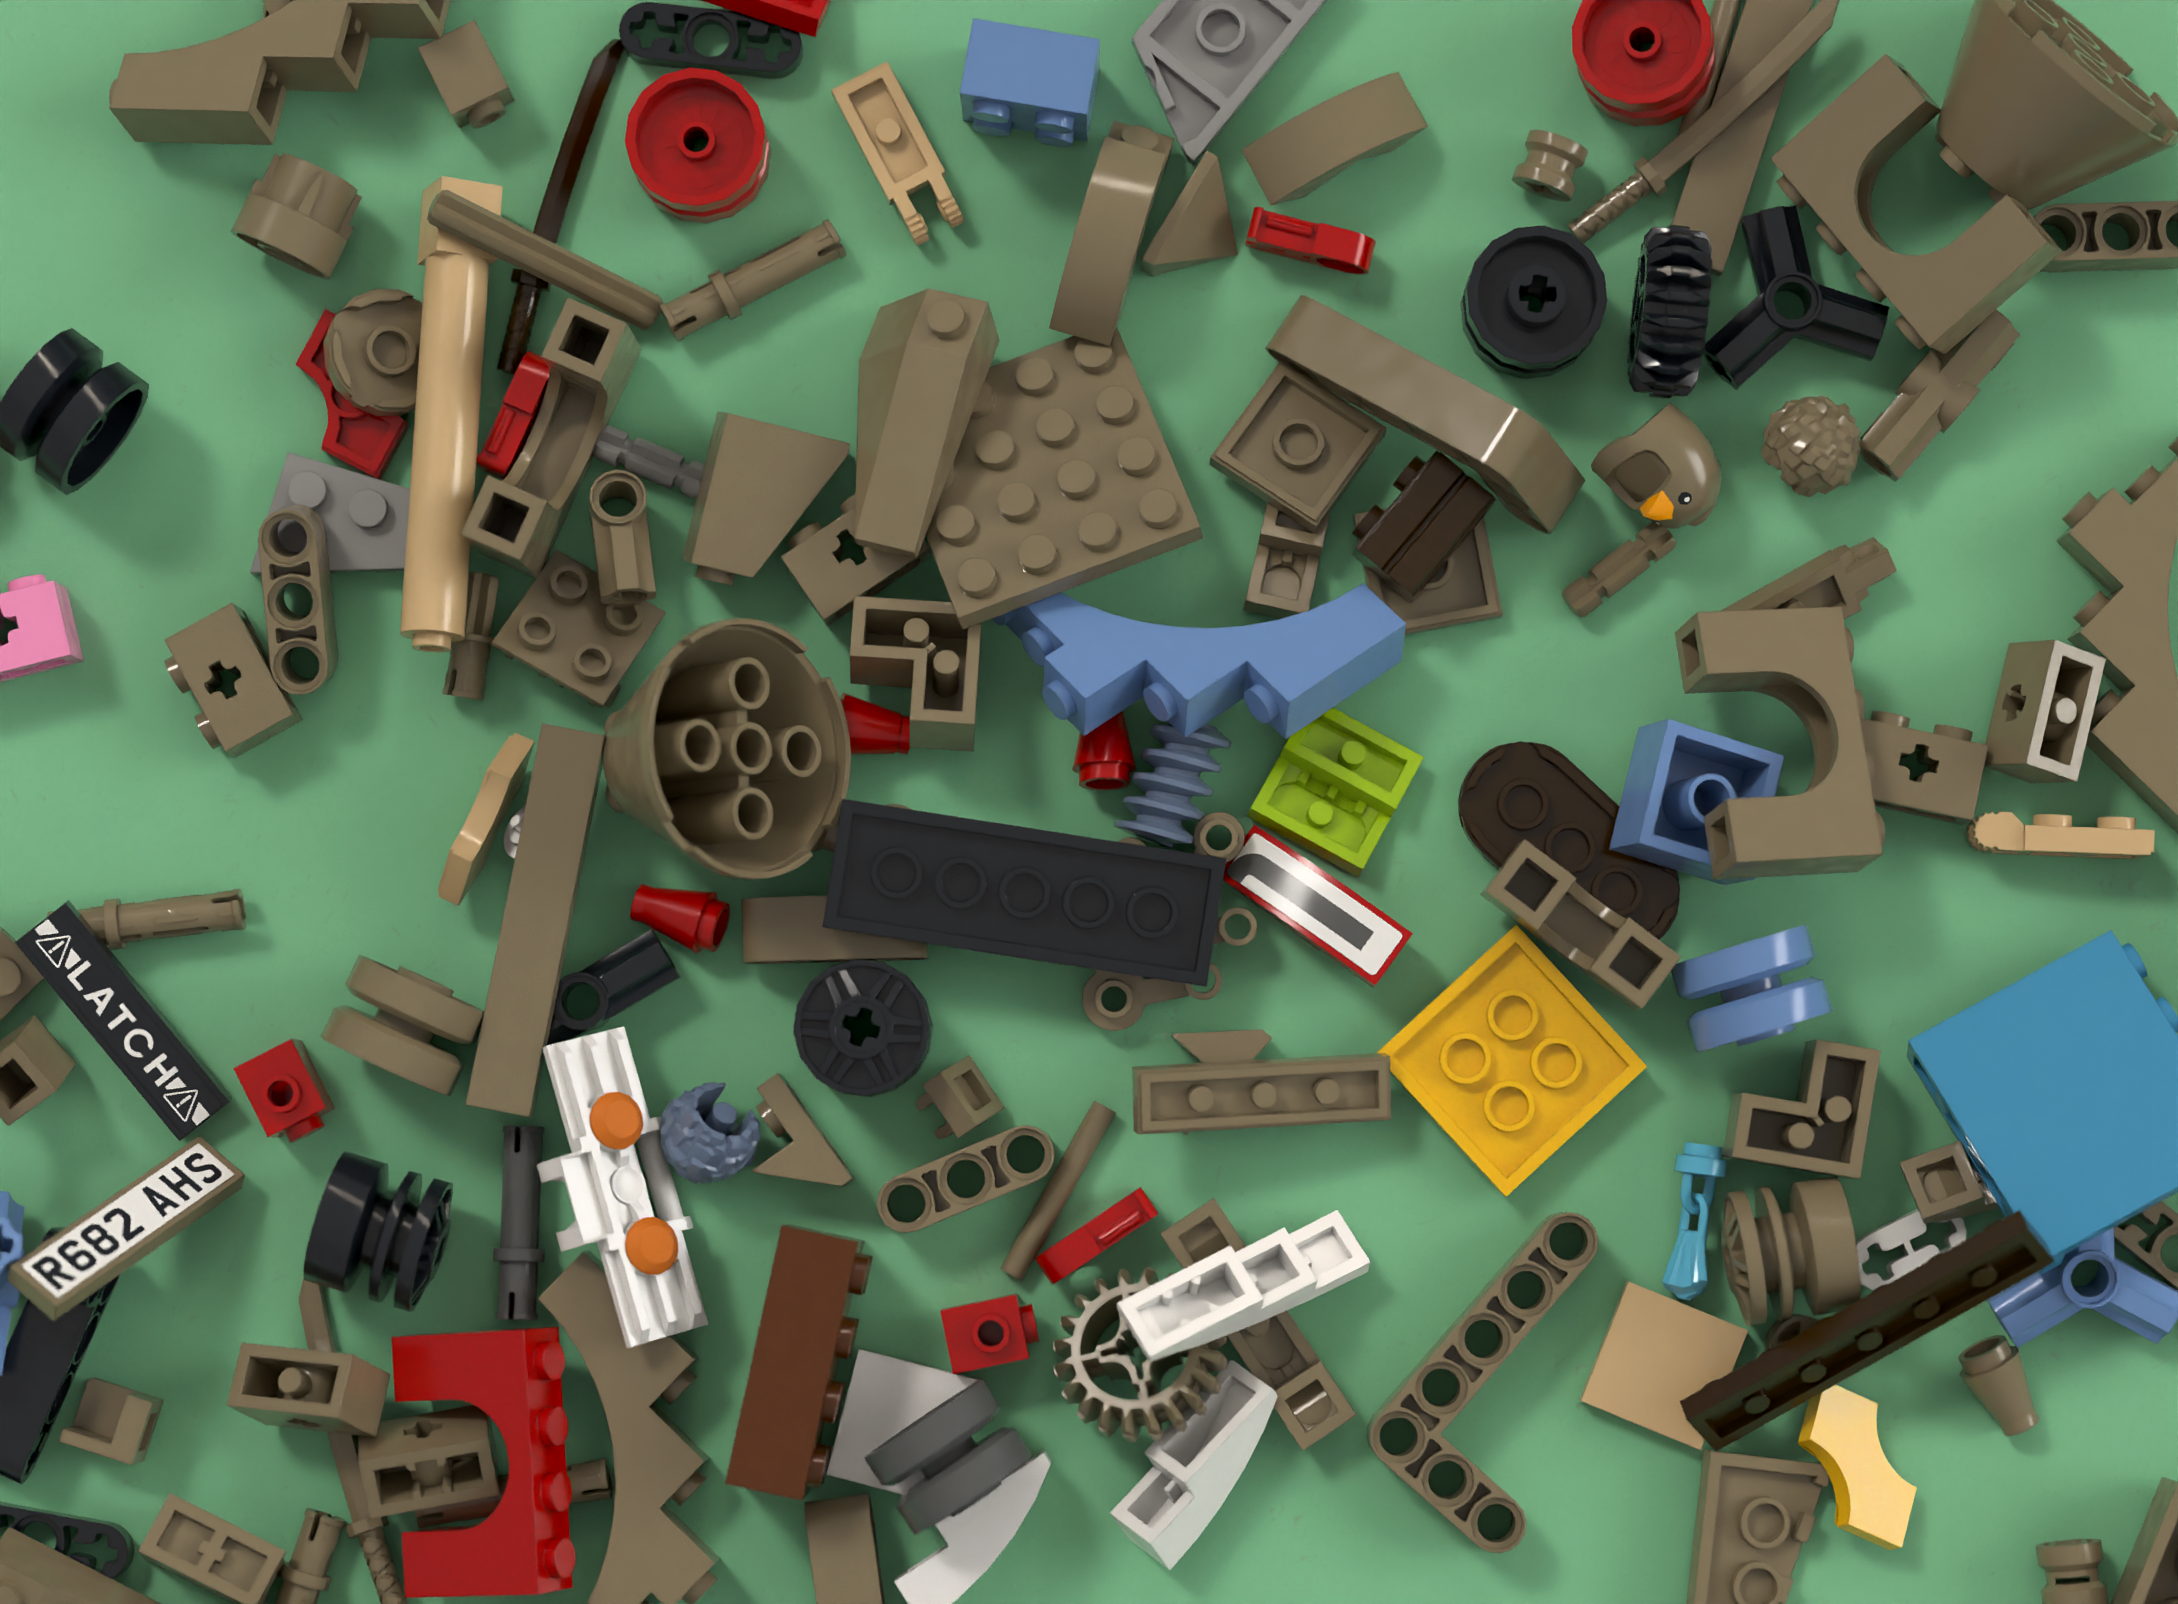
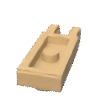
M888 62L831 90L832 96L890 205L895 204L916 246L930 239L927 234L928 228L921 214L916 212L908 196L928 185L937 201V208L944 221L948 222L951 228L965 222L944 180V177H946L945 170Z
M1992 811L1989 814L1985 812L1982 814V817L1979 815L1976 817V820L1970 821L1971 824L1966 826L1968 830L1964 833L1967 835L1966 842L1970 843L1969 847L1975 848L1976 852L1980 850L1982 853L1989 851L1990 854L2140 860L2154 852L2155 830L2136 829V818L2097 817V828L2072 827V816L2060 814L2033 815V825H2024L2012 812L1999 811L1997 814H1994Z

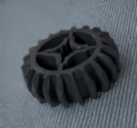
M1670 225L1667 227H1653L1644 236L1635 277L1628 341L1629 383L1634 392L1648 393L1650 397L1671 398L1672 396H1688L1695 388L1699 368L1701 367L1703 348L1705 347L1712 282V247L1704 231L1690 230L1688 226Z

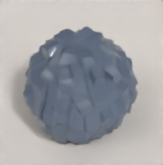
M709 1082L694 1087L692 1091H684L679 1098L672 1099L661 1116L660 1145L665 1153V1158L669 1165L674 1166L675 1172L680 1177H684L695 1184L699 1182H718L733 1177L743 1167L750 1166L756 1157L755 1153L760 1139V1130L758 1129L760 1122L755 1117L752 1109H750L738 1127L734 1123L737 1119V1112L732 1105L719 1102L714 1106L726 1083Z

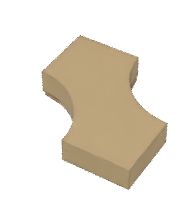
M514 733L513 736L510 735L486 770L471 811L449 850L438 887V892H440L438 897L459 906L484 868L497 831L522 785L535 741L518 733Z

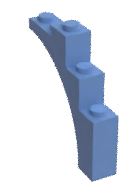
M1364 583L1339 598L1309 611L1279 620L1246 626L1192 628L1146 623L1107 613L1083 604L1061 592L992 618L998 625L1002 626L1005 624L1022 641L1029 657L1036 664L1044 666L1042 695L1047 707L1060 720L1067 719L1083 736L1143 697L1151 713L1162 722L1168 721L1183 737H1187L1244 699L1249 711L1258 721L1264 724L1269 723L1284 739H1287L1401 662L1406 623Z

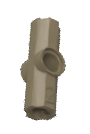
M1996 309L1946 354L1937 350L1934 352L1931 349L1894 393L1897 397L1861 436L1859 446L1861 448L1860 455L1863 457V460L1878 473L1889 477L1895 482L1899 480L1939 431L1944 433L1980 391L1977 387L1990 370L1992 371L2014 345L2020 334L2012 326L2011 321Z

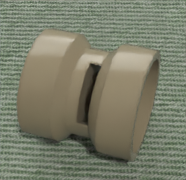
M2070 1539L2036 1545L2038 1565L2045 1570L2047 1584L2041 1590L2043 1604H2109L2107 1585L2099 1580L2098 1565L2103 1561L2102 1542L2100 1539ZM2089 1576V1578L2068 1579V1580L2056 1581V1578H2074V1577Z

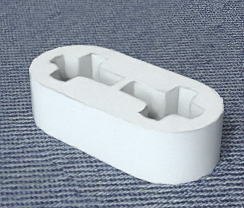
M1918 1209L1862 1235L1856 1240L1861 1286L1866 1289L1875 1290L1923 1265L1936 1254L1946 1252L1966 1240L1967 1234L1963 1219L1955 1218L1936 1222H1948L1951 1228V1232H1948L1943 1237L1946 1247L1941 1251L1934 1244H1925L1913 1249L1909 1240L1927 1231L1926 1223H1923ZM1872 1244L1879 1251H1889L1900 1246L1904 1254L1886 1265L1889 1275L1884 1279H1881L1877 1273L1870 1272L1865 1274L1861 1264L1869 1259L1867 1248Z

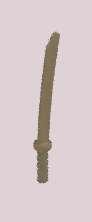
M1821 0L1764 59L1699 119L1649 161L1642 157L1634 163L1636 173L1625 180V183H1621L1613 189L1610 194L1601 198L1594 206L1584 211L1579 218L1577 217L1567 224L1575 238L1584 244L1595 233L1600 232L1610 224V221H1614L1625 210L1634 206L1641 198L1646 197L1651 192L1658 197L1668 190L1664 183L1715 140L1761 98L1832 27L1840 0Z
M303 1278L299 1305L308 1350L336 1353L323 1285L306 1281ZM328 1432L333 1456L353 1522L345 1526L349 1539L358 1537L381 1604H408L382 1529L389 1525L387 1516L370 1519L358 1463L359 1445L356 1435Z

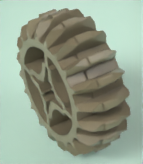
M1146 1267L1141 1274L1139 1283L1135 1284L1129 1271L1120 1269L1117 1277L1118 1287L1110 1289L1103 1279L1096 1278L1094 1286L1099 1296L1091 1302L1086 1296L1081 1294L1076 1295L1074 1303L1082 1315L1079 1318L1071 1315L1061 1316L1060 1325L1072 1337L1060 1338L1054 1341V1351L1058 1356L1065 1358V1360L1054 1366V1374L1059 1381L1069 1382L1061 1392L1069 1405L1079 1404L1077 1415L1085 1424L1098 1419V1429L1102 1435L1110 1437L1121 1425L1122 1434L1126 1441L1134 1443L1140 1435L1141 1427L1146 1426L1152 1440L1160 1441L1163 1438L1162 1423L1170 1420L1177 1431L1185 1432L1187 1424L1181 1413L1186 1409L1190 1408L1195 1414L1200 1416L1205 1415L1207 1407L1198 1396L1201 1391L1208 1394L1220 1393L1221 1385L1219 1381L1209 1373L1227 1369L1228 1361L1225 1355L1215 1351L1227 1342V1337L1223 1336L1203 1345L1150 1362L1147 1359L1142 1363L1143 1378L1129 1357H1136L1133 1350L1139 1347V1344L1118 1311L1117 1303L1159 1282L1158 1275L1153 1268ZM1120 1319V1327L1117 1334L1110 1341L1097 1345L1104 1331L1116 1320ZM1188 1357L1178 1378L1161 1392V1380L1164 1374L1175 1366L1183 1365L1184 1358ZM1108 1375L1111 1381L1117 1379L1130 1380L1138 1393V1400L1121 1399L1111 1396L1095 1385L1094 1378Z

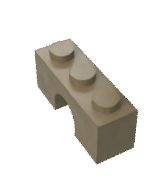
M1524 839L1518 843L1480 895L1633 1010L1643 1009L1681 956L1632 919L1620 916L1594 898L1575 881L1576 877Z

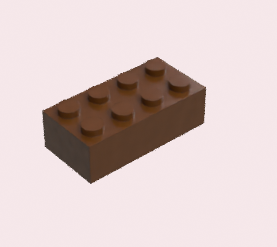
M792 1224L781 1225L725 1484L797 1500H803L809 1494L811 1487L820 1488L821 1484H824L832 1446L820 1444L825 1422L834 1424V1421L838 1420L845 1389V1382L836 1381L834 1378L839 1358L848 1360V1357L852 1356L859 1325V1319L848 1317L853 1294H865L873 1256L862 1254L864 1240Z

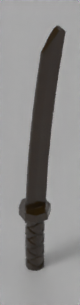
M621 39L611 40L592 60L539 210L533 233L555 244L588 142L624 50ZM513 269L510 281L517 284L516 296H514L511 308L512 314L509 316L507 332L504 336L502 351L500 352L496 368L510 374H515L527 352V344H529L532 332L531 326L534 324L541 291L549 292L551 286L550 283L522 269Z

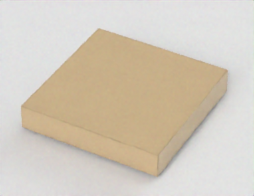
M1626 1281L1579 1400L1701 1450L1705 1439L1687 1421L1680 1401L1701 1390L1709 1382L1720 1379L1732 1372L1748 1330Z

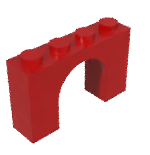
M559 1327L425 1333L391 1337L395 1402L461 1400L471 1403L483 1410L495 1422L504 1438L509 1459V1475L505 1493L496 1510L479 1525L437 1526L402 1532L405 1598L539 1595L573 1588L572 1572L575 1566V1550L570 1541L568 1510L572 1498V1487L566 1473L565 1440L568 1434V1419L563 1410L561 1375L564 1371L565 1358L563 1349L559 1344Z

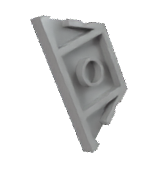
M1162 0L1132 37V45L1180 148L1189 163L1193 166L1196 164L1328 0Z

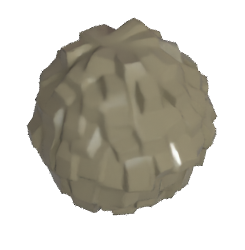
M1824 396L1803 397L1800 400L1786 401L1782 408L1770 415V422L1763 433L1765 440L1762 445L1761 455L1768 465H1772L1777 470L1783 472L1780 476L1781 480L1788 486H1791L1797 494L1806 497L1813 496L1817 492L1827 494L1839 486H1847L1850 483L1851 474L1856 469L1858 455L1861 452L1859 446L1860 429L1855 424V418L1849 413L1850 408L1845 403L1837 406L1828 397Z

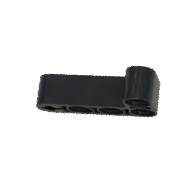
M66 1227L51 1228L43 1237L39 1246ZM120 1275L54 1321L29 1299L27 1300L6 1347L3 1374L0 1376L1 1476L19 1484H23L30 1476Z

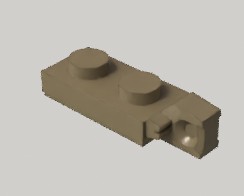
M1873 537L1851 548L1843 545L1833 550L1830 549L1721 611L1842 607L1843 619H1846L1862 610L1860 602L1869 595L1868 587L1895 573L1897 570L1887 548Z

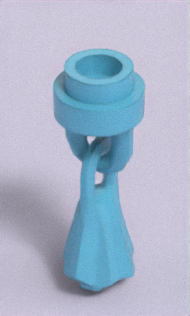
M1684 1142L1683 1155L1676 1154L1674 1171L1683 1173L1680 1194L1682 1208L1678 1237L1667 1264L1662 1283L1665 1289L1676 1294L1680 1300L1692 1301L1694 1297L1703 1293L1706 1285L1709 1283L1706 1253L1709 1208L1714 1199L1716 1178L1726 1177L1728 1161L1721 1160L1723 1147ZM1694 1176L1705 1177L1703 1194L1692 1192ZM1690 1214L1699 1215L1697 1231L1688 1230Z

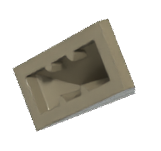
M1207 150L1142 257L1141 270L1150 276L1238 255L1218 157Z

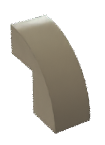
M1399 72L1361 84L1316 105L1268 132L1242 149V152L1272 206L1307 196L1358 160L1392 152L1428 126Z

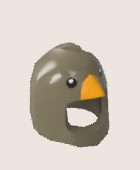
M1671 402L1632 435L1619 437L1606 445L1591 463L1592 471L1632 510L1659 526L1669 529H1677L1686 525L1696 527L1704 522L1716 505L1721 487V464L1710 441L1695 423Z

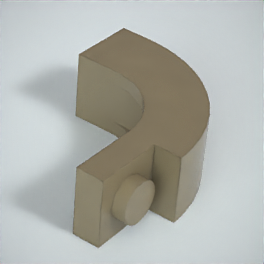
M1117 121L1113 122L1108 137L1105 136L1081 208L1049 326L1050 329L1107 346L1111 345L1124 309L1143 234L1171 154L1174 138L1155 133L1144 126H1130Z

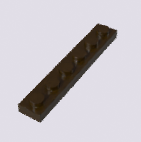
M2018 1210L2002 1220L1991 1223L1983 1231L1946 1252L1936 1254L1923 1265L1891 1283L1876 1288L1868 1296L1836 1314L1819 1320L1813 1327L1781 1345L1764 1351L1756 1359L1726 1376L1709 1382L1701 1390L1680 1401L1685 1417L1715 1451H1718L2055 1262L2046 1242L2023 1213Z

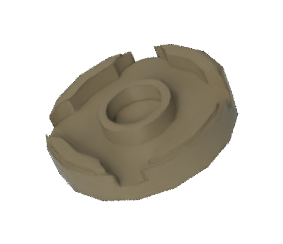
M374 289L352 298L331 320L323 342L325 368L335 389L351 405L375 416H402L414 411L416 405L422 303L413 299L414 295L400 289Z

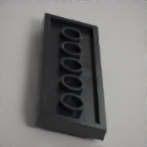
M842 799L823 927L1207 986L1226 858Z

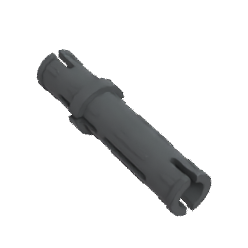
M503 1126L504 1153L500 1248H493V1261H499L498 1313H496V1319L538 1320V1314H536L538 1262H545V1249H539L541 1179L537 1164L542 1163V1142L545 1127Z

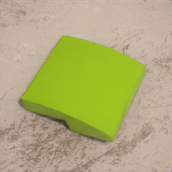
M1331 708L1289 737L1251 806L1247 817L1359 877L1424 757L1343 712Z

